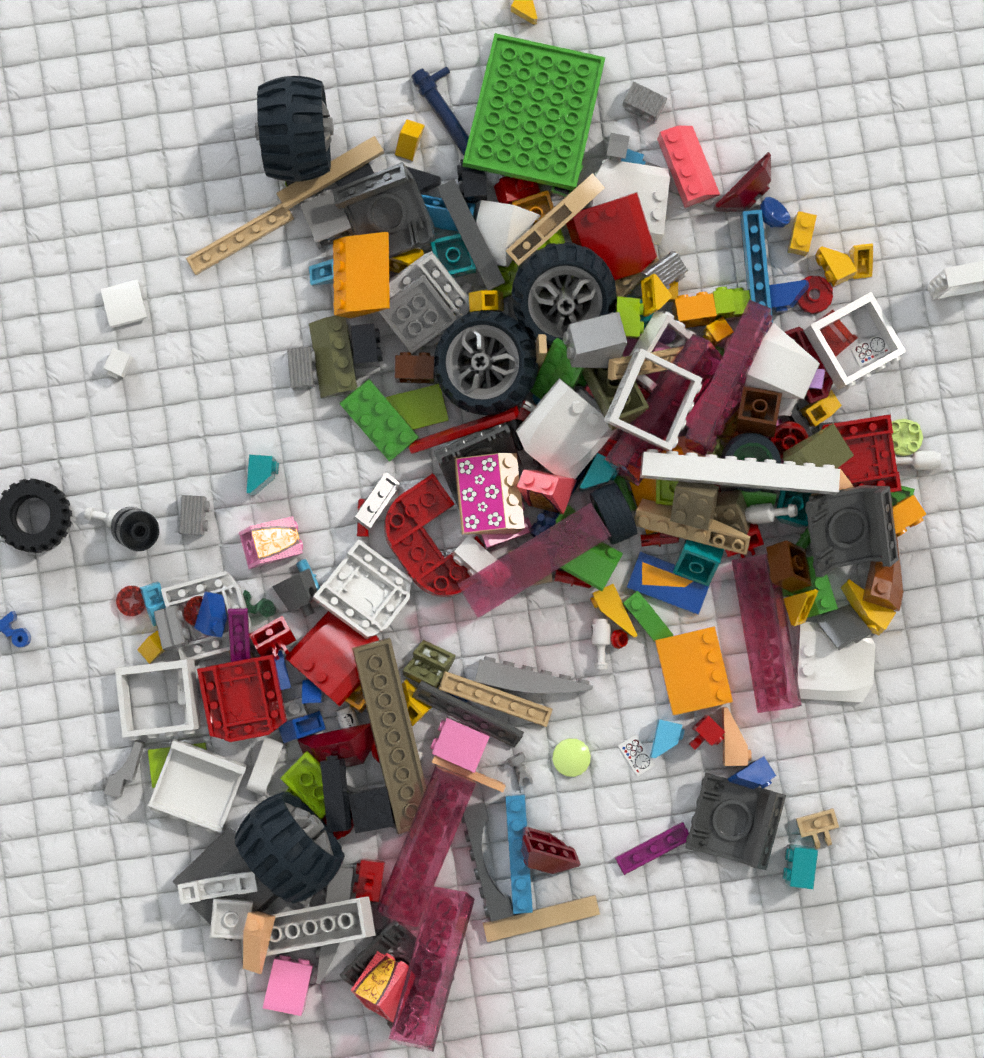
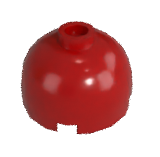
M788 421L776 426L774 438L771 437L770 441L777 447L780 459L783 460V452L807 439L808 434L799 423Z

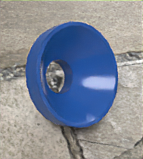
M766 197L761 202L760 210H762L763 222L770 227L783 228L790 223L791 217L789 212L778 200Z

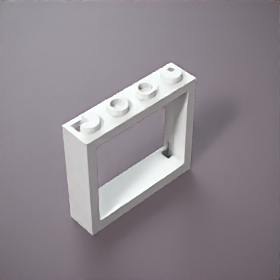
M984 261L943 269L929 282L928 291L930 296H932L933 300L984 291Z
M872 293L811 324L804 330L838 390L843 387L848 389L856 384L855 380L859 378L861 381L871 376L870 372L873 370L876 373L886 368V363L890 362L893 364L901 359L900 355L906 352ZM865 306L892 353L847 377L820 330Z
M658 311L654 312L644 329V333L640 336L629 356L633 354L635 349L639 348L652 352L668 325L691 345H702L701 364L684 367L685 370L698 376L712 353L707 347V343L696 338L694 332L686 330L685 325L680 321L674 320V316L667 311L665 314ZM644 374L638 375L635 380L637 384L656 399L672 406L676 410L680 408L691 382L679 376L670 393H667Z
M641 348L635 349L604 422L663 450L671 451L678 443L679 439L677 437L680 430H683L686 425L685 418L694 406L693 400L695 395L701 390L703 378ZM644 359L691 381L665 441L619 419Z
M194 659L115 668L122 738L130 737V740H139L141 735H147L148 738H157L159 733H165V737L175 736L177 731H183V735L193 734L195 729L202 728ZM182 668L188 724L133 730L128 675Z

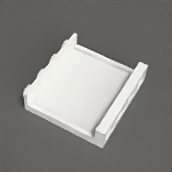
M174 738L148 806L156 813L162 814L163 811L170 814L169 817L175 820H180L181 818L187 820V823L191 826L198 827L200 825L206 827L205 830L210 833H221L247 765Z

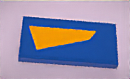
M640 552L626 588L639 591V593L699 615L709 587L674 574V564Z

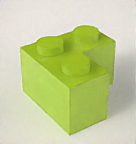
M727 287L715 288L716 291L712 292L717 314L715 320L721 317L726 319L750 316L752 313L749 290H744V288L727 289Z

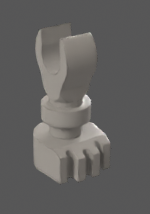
M520 752L507 760L511 767L515 766L514 770L519 775V783L525 788L522 780L528 778L531 784L533 780L526 773L525 764L522 765L526 757L523 752Z

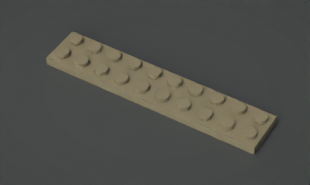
M386 638L354 647L352 651L385 787H387L396 832L399 835L435 824L391 639Z

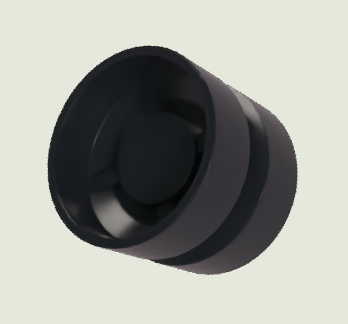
M125 507L114 515L111 521V533L119 544L130 550L145 551L156 543L159 536V524L150 513L137 507Z

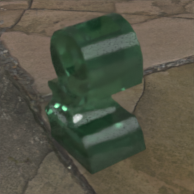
M244 590L243 596L248 613L257 614L259 612L264 617H272L276 613L277 608L274 602L262 598L256 605H252V594Z

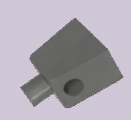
M309 568L272 586L288 611L291 612L300 608L304 617L315 613L310 602L314 601L312 598L317 589Z

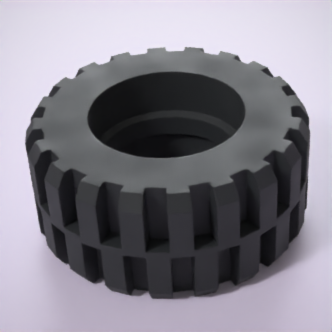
M32 478L30 480H19V483L9 485L10 489L4 490L1 493L3 497L0 500V536L5 539L7 544L25 552L42 553V551L53 549L52 547L55 545L58 546L61 543V539L63 537L66 538L68 534L66 531L72 524L70 521L72 510L69 509L70 503L65 498V494L51 483ZM30 498L43 500L50 509L48 525L43 531L36 534L24 532L17 523L19 507Z

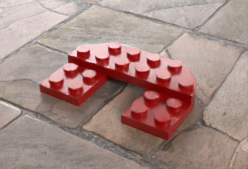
M432 473L395 499L385 517L384 533L390 549L420 589L433 596L452 597L463 593L480 580L471 577L464 565H458L453 560V555L449 554L447 557H444L423 527L455 505ZM478 536L474 537V539L485 548V546L480 541Z

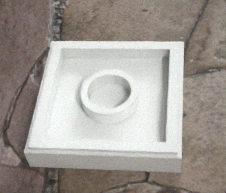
M213 898L210 938L243 940V931L248 912H252L253 900Z

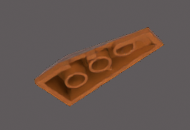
M896 537L897 549H898V557H899L898 540H897V537ZM900 557L890 567L883 566L882 562L871 561L862 600L900 611L903 597Z

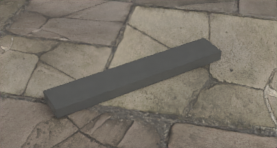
M455 179L438 186L437 189L487 290H492L504 284L505 281Z
M423 681L419 683L413 692V698L514 748L523 737V731Z

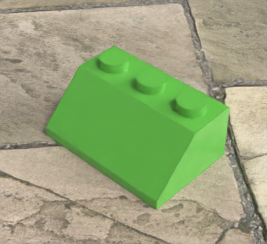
M572 526L552 564L603 591L623 553L581 529Z
M813 556L807 557L812 585L795 592L793 595L814 589L818 590V594L807 617L809 618L836 610L838 607L827 574L824 577H816L815 569L813 568Z

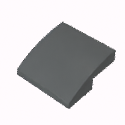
M850 604L833 610L816 620L838 651L853 641L858 643L872 633Z

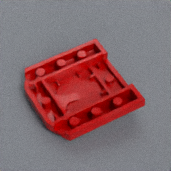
M638 192L582 209L566 223L572 243L582 247L585 246L601 257L609 267L614 280L642 272L657 257Z
M891 414L834 423L854 454L853 457L838 467L843 471L853 487L862 485L890 486V492L902 491L895 459ZM831 424L822 425L821 430L824 429V428H826L827 426H829V425H831Z
M328 611L289 652L285 659L340 707L360 685L352 648L379 641L377 635L368 639L364 638Z
M274 654L197 669L211 737L234 742L266 736L287 721Z

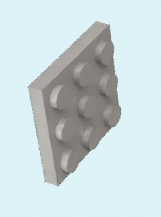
M424 274L390 298V309L378 311L411 354L445 331L457 320V317Z

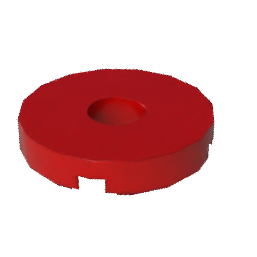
M808 276L802 279L807 280L810 287L798 300V306L804 312L811 314L821 313L826 310L833 299L831 284L824 277ZM817 290L819 298L816 300L811 299L809 292Z

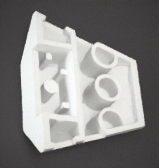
M480 200L474 203V220L496 264L508 267L513 259L505 250L528 231L535 220L538 221L540 215L515 205Z
M773 324L761 342L747 374L745 387L781 392V398L804 399L820 363L776 324Z

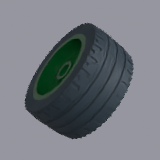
M743 433L735 436L726 444L721 455L722 459H725V456H735L737 460L745 461V458H756V462H764V460L770 459L776 460V463L781 464L780 454L774 443L767 437L757 433ZM734 486L735 488L745 492H757L764 490L761 488Z
M616 483L605 485L590 493V500L595 514L612 545L637 534V527L630 508Z

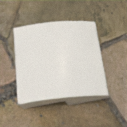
M138 279L101 289L110 328L148 319Z

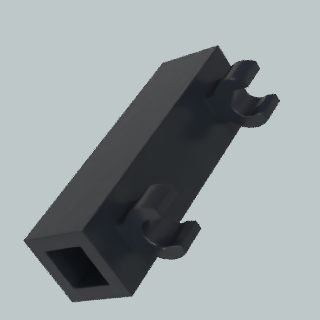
M338 755L326 756V760L321 761L320 765L327 831H347L352 826L344 758L338 759Z

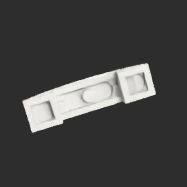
M244 872L178 884L180 903L186 904L204 899L257 892L258 887L255 874L253 872Z

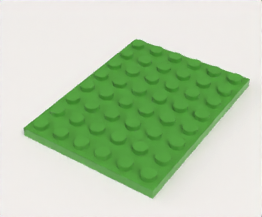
M495 33L462 166L574 190L577 187L606 57Z

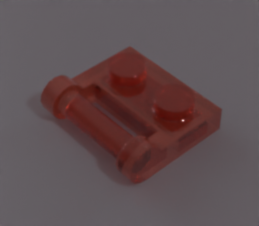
M832 309V310H831L827 315H825L824 317H826V316H828V315L834 313L835 311ZM840 320L833 324L847 339L845 342L838 337L829 325L820 330L835 357L858 338Z

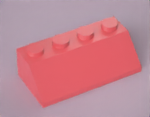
M678 125L661 131L657 140L684 207L686 208L720 196L693 126Z

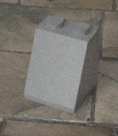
M331 190L322 192L321 196L317 198H307L300 204L319 250L332 245L333 240L345 236H353L352 228L343 207L340 209L336 207L333 191Z
M619 312L569 324L567 331L563 334V343L566 344L567 358L570 359L571 367L608 368L609 359L621 358L627 345V339Z

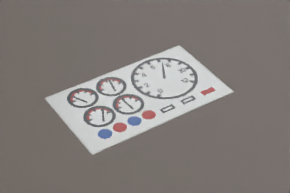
M881 334L851 348L860 367L891 352Z
M636 735L618 745L637 777L655 766Z

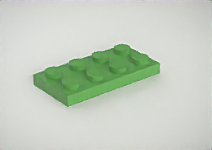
M559 338L553 341L536 377L535 384L530 391L541 400L559 378L574 390L584 370L581 367H571L570 359L567 358L566 344Z
M370 379L366 380L340 402L343 409L389 462L419 438L416 432Z

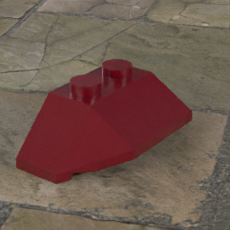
M767 152L715 204L713 210L715 212H742L746 207L750 209L757 202L755 198L759 194L763 196L770 189L768 185L771 182V154Z
M796 327L785 331L790 338L794 339L799 346L820 363L818 369L825 370L823 389L809 388L804 399L811 404L827 398L833 385V380L803 328Z
M368 723L301 737L297 741L302 753L304 754L308 751L319 763L326 760V756L338 755V759L344 758L346 767L364 764L371 751L374 737L371 725Z
M530 827L523 828L521 852L524 857V863L528 868L555 874L581 865L573 847H568L562 840L551 833Z

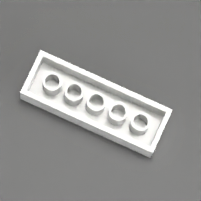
M369 896L272 914L276 917L266 956L376 936Z

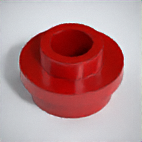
M620 629L614 630L611 634L612 646L620 649L627 645L628 635L626 632Z

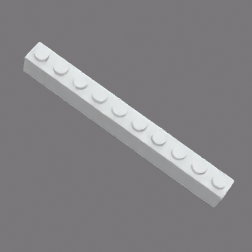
M647 449V452H643L641 457L640 478L836 495L839 493L840 469H835L834 465L815 467L814 463H803V466L796 465V462L784 461V464L776 463V460L766 459L764 462H756V458H745L744 461L737 460L735 456H725V459L717 458V455L713 454L699 457L697 453L678 455L677 451H666L665 454L659 453V450Z

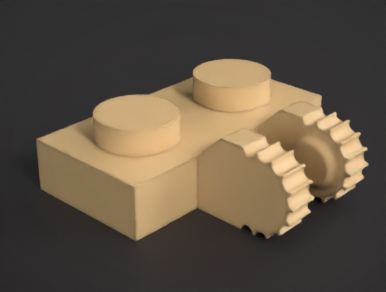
M833 808L796 818L801 838L812 835L815 849L820 848L817 833L821 832L824 834L827 846L832 845L828 830L839 828Z

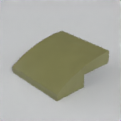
M423 640L414 650L412 660L402 670L403 675L418 683L423 681L438 688L444 671H449L456 656Z

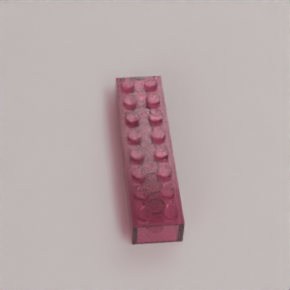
M749 300L686 434L685 443L687 449L706 456L709 452H714L717 445V435L721 436L725 428V418H729L732 413L733 401H737L740 396L741 383L745 384L749 366L753 363L765 332L767 333L772 326L773 316H771V308Z
M692 334L672 364L703 378L701 390L695 395L693 400L695 406L726 360L710 341ZM667 370L646 400L649 409L633 420L630 425L665 441L691 381ZM624 431L608 453L605 461L622 478L639 486L643 478H640L642 453L647 452V449L659 450V453H662L663 449Z
M589 503L457 586L475 616L479 619L611 537V534L592 504Z
M763 554L732 560L757 713L802 706L782 588L773 584L769 578L768 556Z
M437 765L435 766L378 904L377 910L382 916L417 928L476 783L472 779Z
M431 886L389 1039L398 1045L434 1051L475 900L467 892Z

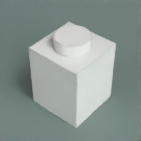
M112 348L104 365V369L108 371L107 375L118 379L119 376L124 378L133 357L116 348Z

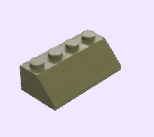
M331 316L309 323L312 347L316 357L315 365L321 398L351 394L358 388L347 318Z
M584 368L582 375L605 418L622 379H607L608 368ZM636 381L619 417L620 420L628 424L649 409ZM608 424L611 431L617 429V427Z

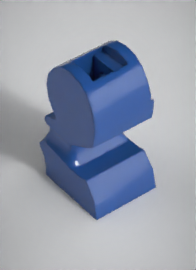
M11 611L0 620V632L5 634L6 637H11L12 643L16 647H26L31 642V635L26 628L13 629L11 627L12 623L17 620L16 612Z

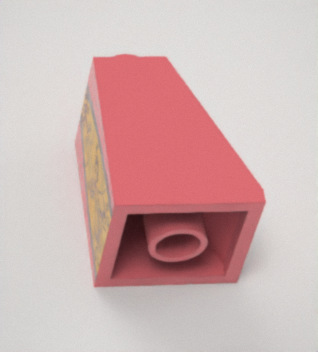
M523 470L517 488L528 506L564 514L577 480L554 475L551 472L542 470Z
M377 951L351 991L366 1008L395 1023L413 979V974L409 971L410 967L403 961L398 963L390 954L385 953L384 955Z

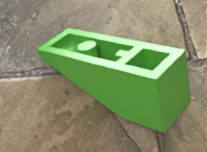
M639 591L633 593L623 602L624 607L654 642L658 639L673 636V633Z

